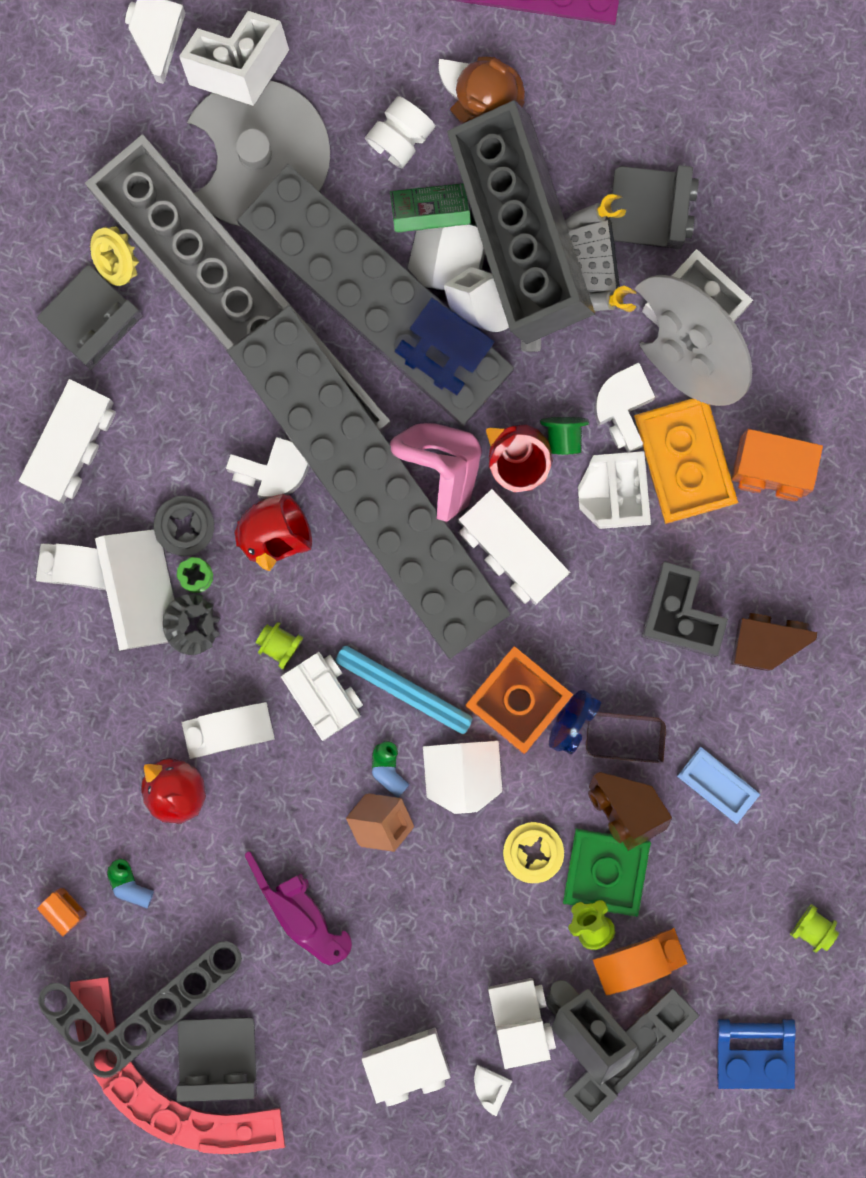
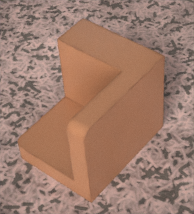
M365 794L346 817L358 845L365 848L395 852L414 828L402 798Z

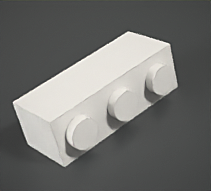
M69 379L19 482L64 504L67 497L73 499L82 483V479L77 476L83 464L90 465L98 451L99 445L94 442L100 430L107 431L115 417L116 411L111 409L114 404L113 401Z
M493 489L459 519L458 523L463 528L458 533L473 549L478 544L488 554L484 561L498 576L505 572L514 582L510 589L524 604L529 600L535 605L538 604L570 573Z

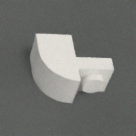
M470 267L444 284L450 310L464 323L491 332H500L509 328L492 273Z
M640 363L611 376L600 389L595 403V418L598 426L612 420L614 426L610 427L609 431L618 449L624 446L627 453L640 449L643 446V442L629 412L652 402L655 398Z
M276 437L267 466L231 454L226 469L234 474L232 480L250 487H254L255 481L261 482L257 495L259 498L265 499L281 494L290 495L297 490L306 477L309 465L292 442Z
M41 544L36 581L106 590L96 548L66 544Z
M266 702L216 712L182 722L190 759L275 739Z

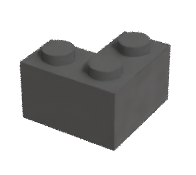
M663 562L660 565L641 638L710 657H717L719 655L728 619L691 609L701 574L700 571Z

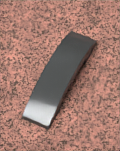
M671 988L625 1031L638 1046L629 1066L600 1086L586 1070L563 1096L591 1123L618 1097V1093L670 1042L673 1043L700 1015L674 988Z

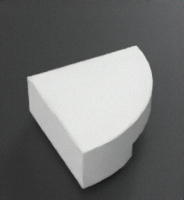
M439 59V76L447 91L459 100L456 94L457 79L462 70L469 64Z
M477 1064L474 1074L476 1095L484 1108L497 1116L512 1080Z

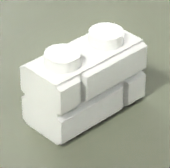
M318 652L282 675L281 678L321 740L324 741L360 718L361 715L357 709L362 707L363 704L352 687L344 690L337 677L343 673L332 656L329 655L323 658L321 653Z

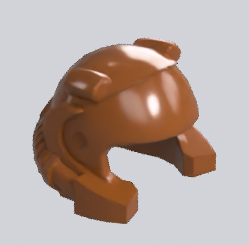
M487 56L478 57L476 62L469 64L459 75L456 84V94L459 100L450 108V111L461 123H465L513 100L523 107L525 104V90L522 79L513 67L511 68L500 61V59Z

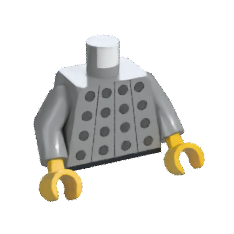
M607 195L603 198L601 204L596 203L576 211L565 220L594 311L614 310L617 306L626 312H632L636 308L633 304H623L625 295L630 293L636 294L637 292L628 286H620L612 221L605 220L606 216L620 218L625 215V209L616 212L611 210V203L615 199L622 198L620 195Z

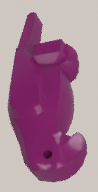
M245 853V858L262 893L286 934L324 964L331 966L346 959L352 949V940L346 931H342L341 935L329 933L321 909L306 893L309 882L304 878L303 874H299L275 888L277 892H274L267 883L252 853Z

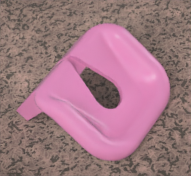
M420 423L409 427L390 441L391 452L397 458L436 469L440 473L437 519L447 522L469 506L482 454L481 446L472 433L435 423ZM424 449H439L456 457L437 454Z

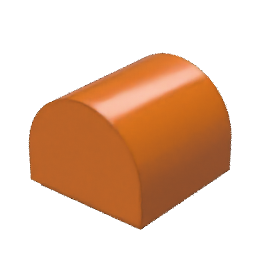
M64 888L53 892L37 908L62 937L87 916V912Z

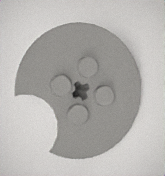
M269 81L254 106L211 93L196 107L187 121V124H193L208 134L215 144L218 155L216 171L211 180L194 194L213 216L224 222L239 226L238 218L287 164L295 169L319 192L323 187L330 163V144L326 127L313 105L300 93L286 85Z
M655 275L640 282L635 290L650 304L659 325L658 338L654 342H641L639 344L647 358L674 387L693 399L715 406L730 405L739 401L747 393L751 385L752 362L745 340L727 312L711 296L683 279L668 275Z

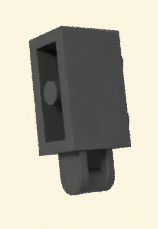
M559 980L554 982L546 999L548 1008L556 1016L552 1024V1030L600 1086L629 1066L638 1046L589 989L578 994L567 981Z

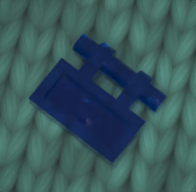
M431 298L410 327V331L421 338L417 346L413 347L402 339L394 352L406 360L405 365L413 370L418 368L435 380L433 382L435 386L441 390L445 387L457 396L466 383L453 375L455 371L461 366L473 374L495 341L434 298ZM431 346L450 358L444 368L425 355Z

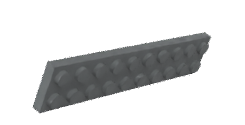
M286 306L226 350L449 659L511 615L446 523L437 519V511L401 460L392 454L389 443L291 306Z

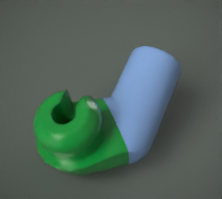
M384 741L373 750L372 775L398 798L410 784L396 773L397 746L390 741Z
M125 859L114 860L107 871V877L114 895L119 899L148 909L154 891L136 884L128 861Z

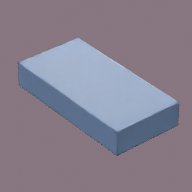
M699 747L677 775L680 780L736 824L760 796V793L702 747Z

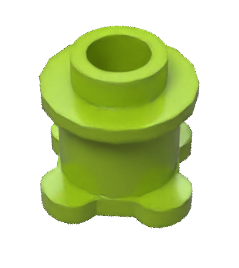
M277 622L274 627L267 624L255 642L261 646L258 654L262 655V653H265L279 662V668L284 670L301 644L303 637L299 634L295 637L280 628V622Z
M598 900L593 904L579 902L571 908L573 919L568 926V930L573 936H579L583 947L590 950L601 949L613 940L616 933L613 922L604 916L608 911V906L604 901Z
M810 904L790 935L795 939L800 937L813 946L812 951L815 953L821 948L828 951L839 935V932L835 930L837 921L832 920L830 922L816 912L817 907Z

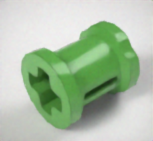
M191 557L180 563L177 569V578L181 586L191 593H200L210 587L213 581V572L204 560ZM196 565H200V572L205 575L203 581L197 580L195 585H190L191 579L185 576L186 571L194 570Z

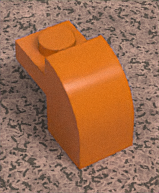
M674 928L593 959L606 996L650 983L688 964Z

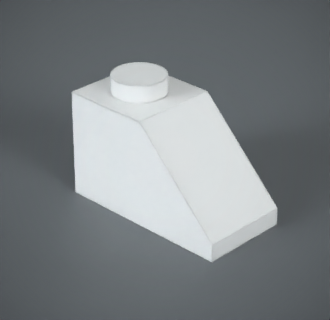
M137 0L136 3L130 2L125 23L129 24L130 33L156 82L164 84L186 13L183 5L168 0Z

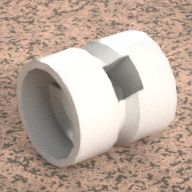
M397 96L385 111L387 120L385 122L377 121L365 136V140L380 154L386 150L391 155L388 160L395 166L404 168L416 152L414 144L423 143L434 130L435 124L411 102Z

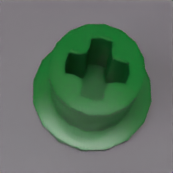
M548 417L540 420L541 425L548 426V443L551 454L568 455L582 452V426L589 424L588 419L582 417Z

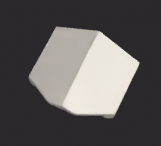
M472 225L416 230L408 269L424 287L445 290V283L470 267L481 270L485 250L478 228Z
M644 451L593 455L589 467L578 486L580 510L599 529L651 525Z
M499 741L423 746L426 795L433 802L454 814L478 812L502 793Z

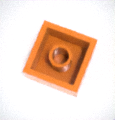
M747 429L740 437L731 480L739 482L738 489L761 493V490L765 488L776 491V498L797 502L798 498L805 497L814 490L823 445Z
M513 646L467 702L465 707L522 754H525L573 694Z

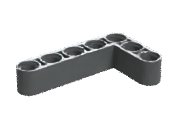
M223 941L213 945L108 1035L64 984L50 983L45 986L38 997L39 1008L94 1075L103 1079L111 1078L117 1075L232 977L240 967L242 961L241 952L231 942ZM219 950L231 952L235 961L233 967L228 970L218 969L213 963L214 954ZM189 975H199L205 981V990L201 994L190 995L185 991L183 982ZM52 991H60L67 997L65 1008L59 1012H52L45 1006V998ZM164 999L170 1000L176 1007L175 1016L166 1021L158 1019L154 1014V1005ZM78 1020L86 1021L92 1027L91 1036L82 1042L75 1041L69 1034L70 1026ZM137 1024L145 1029L147 1037L143 1044L132 1046L125 1041L124 1032L127 1027ZM101 1050H110L117 1058L116 1066L110 1071H100L94 1064L95 1055Z

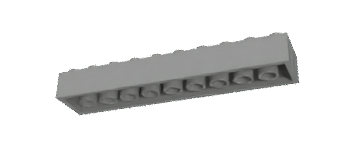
M143 134L85 182L90 193L226 350L286 306H291ZM293 309L382 434L391 426L388 417Z

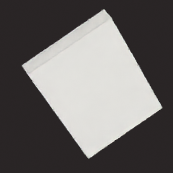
M154 529L104 535L95 538L119 650L168 643L163 631V616L168 605L174 600L163 547L156 541Z

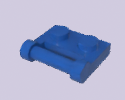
M718 1019V1089H795V1020L782 1019V1023H730L729 1019ZM730 1038H782V1049H730Z

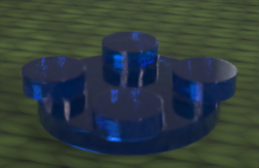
M585 690L575 693L556 719V723L550 733L549 747L557 752L563 750L570 755L573 754L582 740V734L579 733L585 720L591 721L600 709L601 701L594 697L592 698V695Z

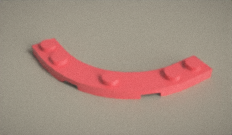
M109 976L70 982L71 992L108 1035L117 1026ZM83 1020L75 1022L79 1042L87 1040L91 1036L92 1027ZM101 1050L94 1058L96 1068L104 1072L112 1070L117 1063L115 1054L110 1050ZM132 1062L111 1078L103 1079L94 1075L104 1094L121 1113L149 1134L167 1143L213 1154L250 1153L285 1148L286 1146L281 1108L233 1114L196 1110L184 1106L158 1091L141 1075Z

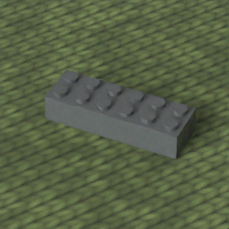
M513 100L448 130L447 134L510 332L525 344H529L595 315L531 116Z

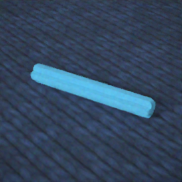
M343 646L338 653L336 663L453 730L461 734L467 732L473 720L471 715L348 646Z

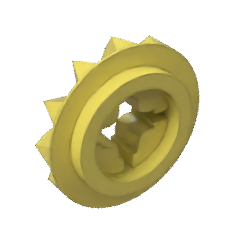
M105 226L95 231L91 238L90 250L93 263L99 274L107 282L115 286L125 285L137 275L135 266L139 261L133 254L135 247L130 246L128 243V235L120 234L117 226L110 228Z
M530 822L516 827L509 834L504 844L503 857L508 870L517 879L527 883H541L549 880L559 871L564 859V846L559 835L551 827L542 823ZM541 837L540 851L549 858V861L535 859L527 869L525 868L527 854L518 845L532 846Z

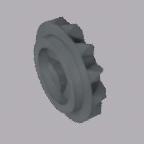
M177 496L167 500L161 505L155 515L153 527L156 541L167 552L181 557L199 553L209 544L214 533V519L209 508L200 500L190 496ZM192 513L189 526L198 536L185 532L176 540L174 537L178 527L169 517L182 521Z
M187 594L174 599L166 608L163 616V631L168 643L175 650L186 655L201 654L212 648L215 638L220 635L214 629V623H218L221 619L218 616H213L214 604L204 600L202 595ZM201 616L196 625L199 632L195 630L184 633L190 624L187 617Z

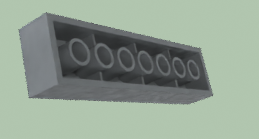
M289 164L238 218L239 227L462 427L514 371V367Z

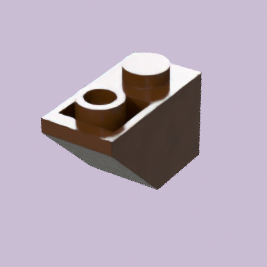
M749 613L748 619H739L731 664L771 671L814 642L818 632L808 631V623L787 620L786 626L771 624V616Z
M602 772L593 775L589 785V798L598 811L603 810L610 821L608 826L612 836L618 843L623 842L628 851L667 830L672 816L653 786Z

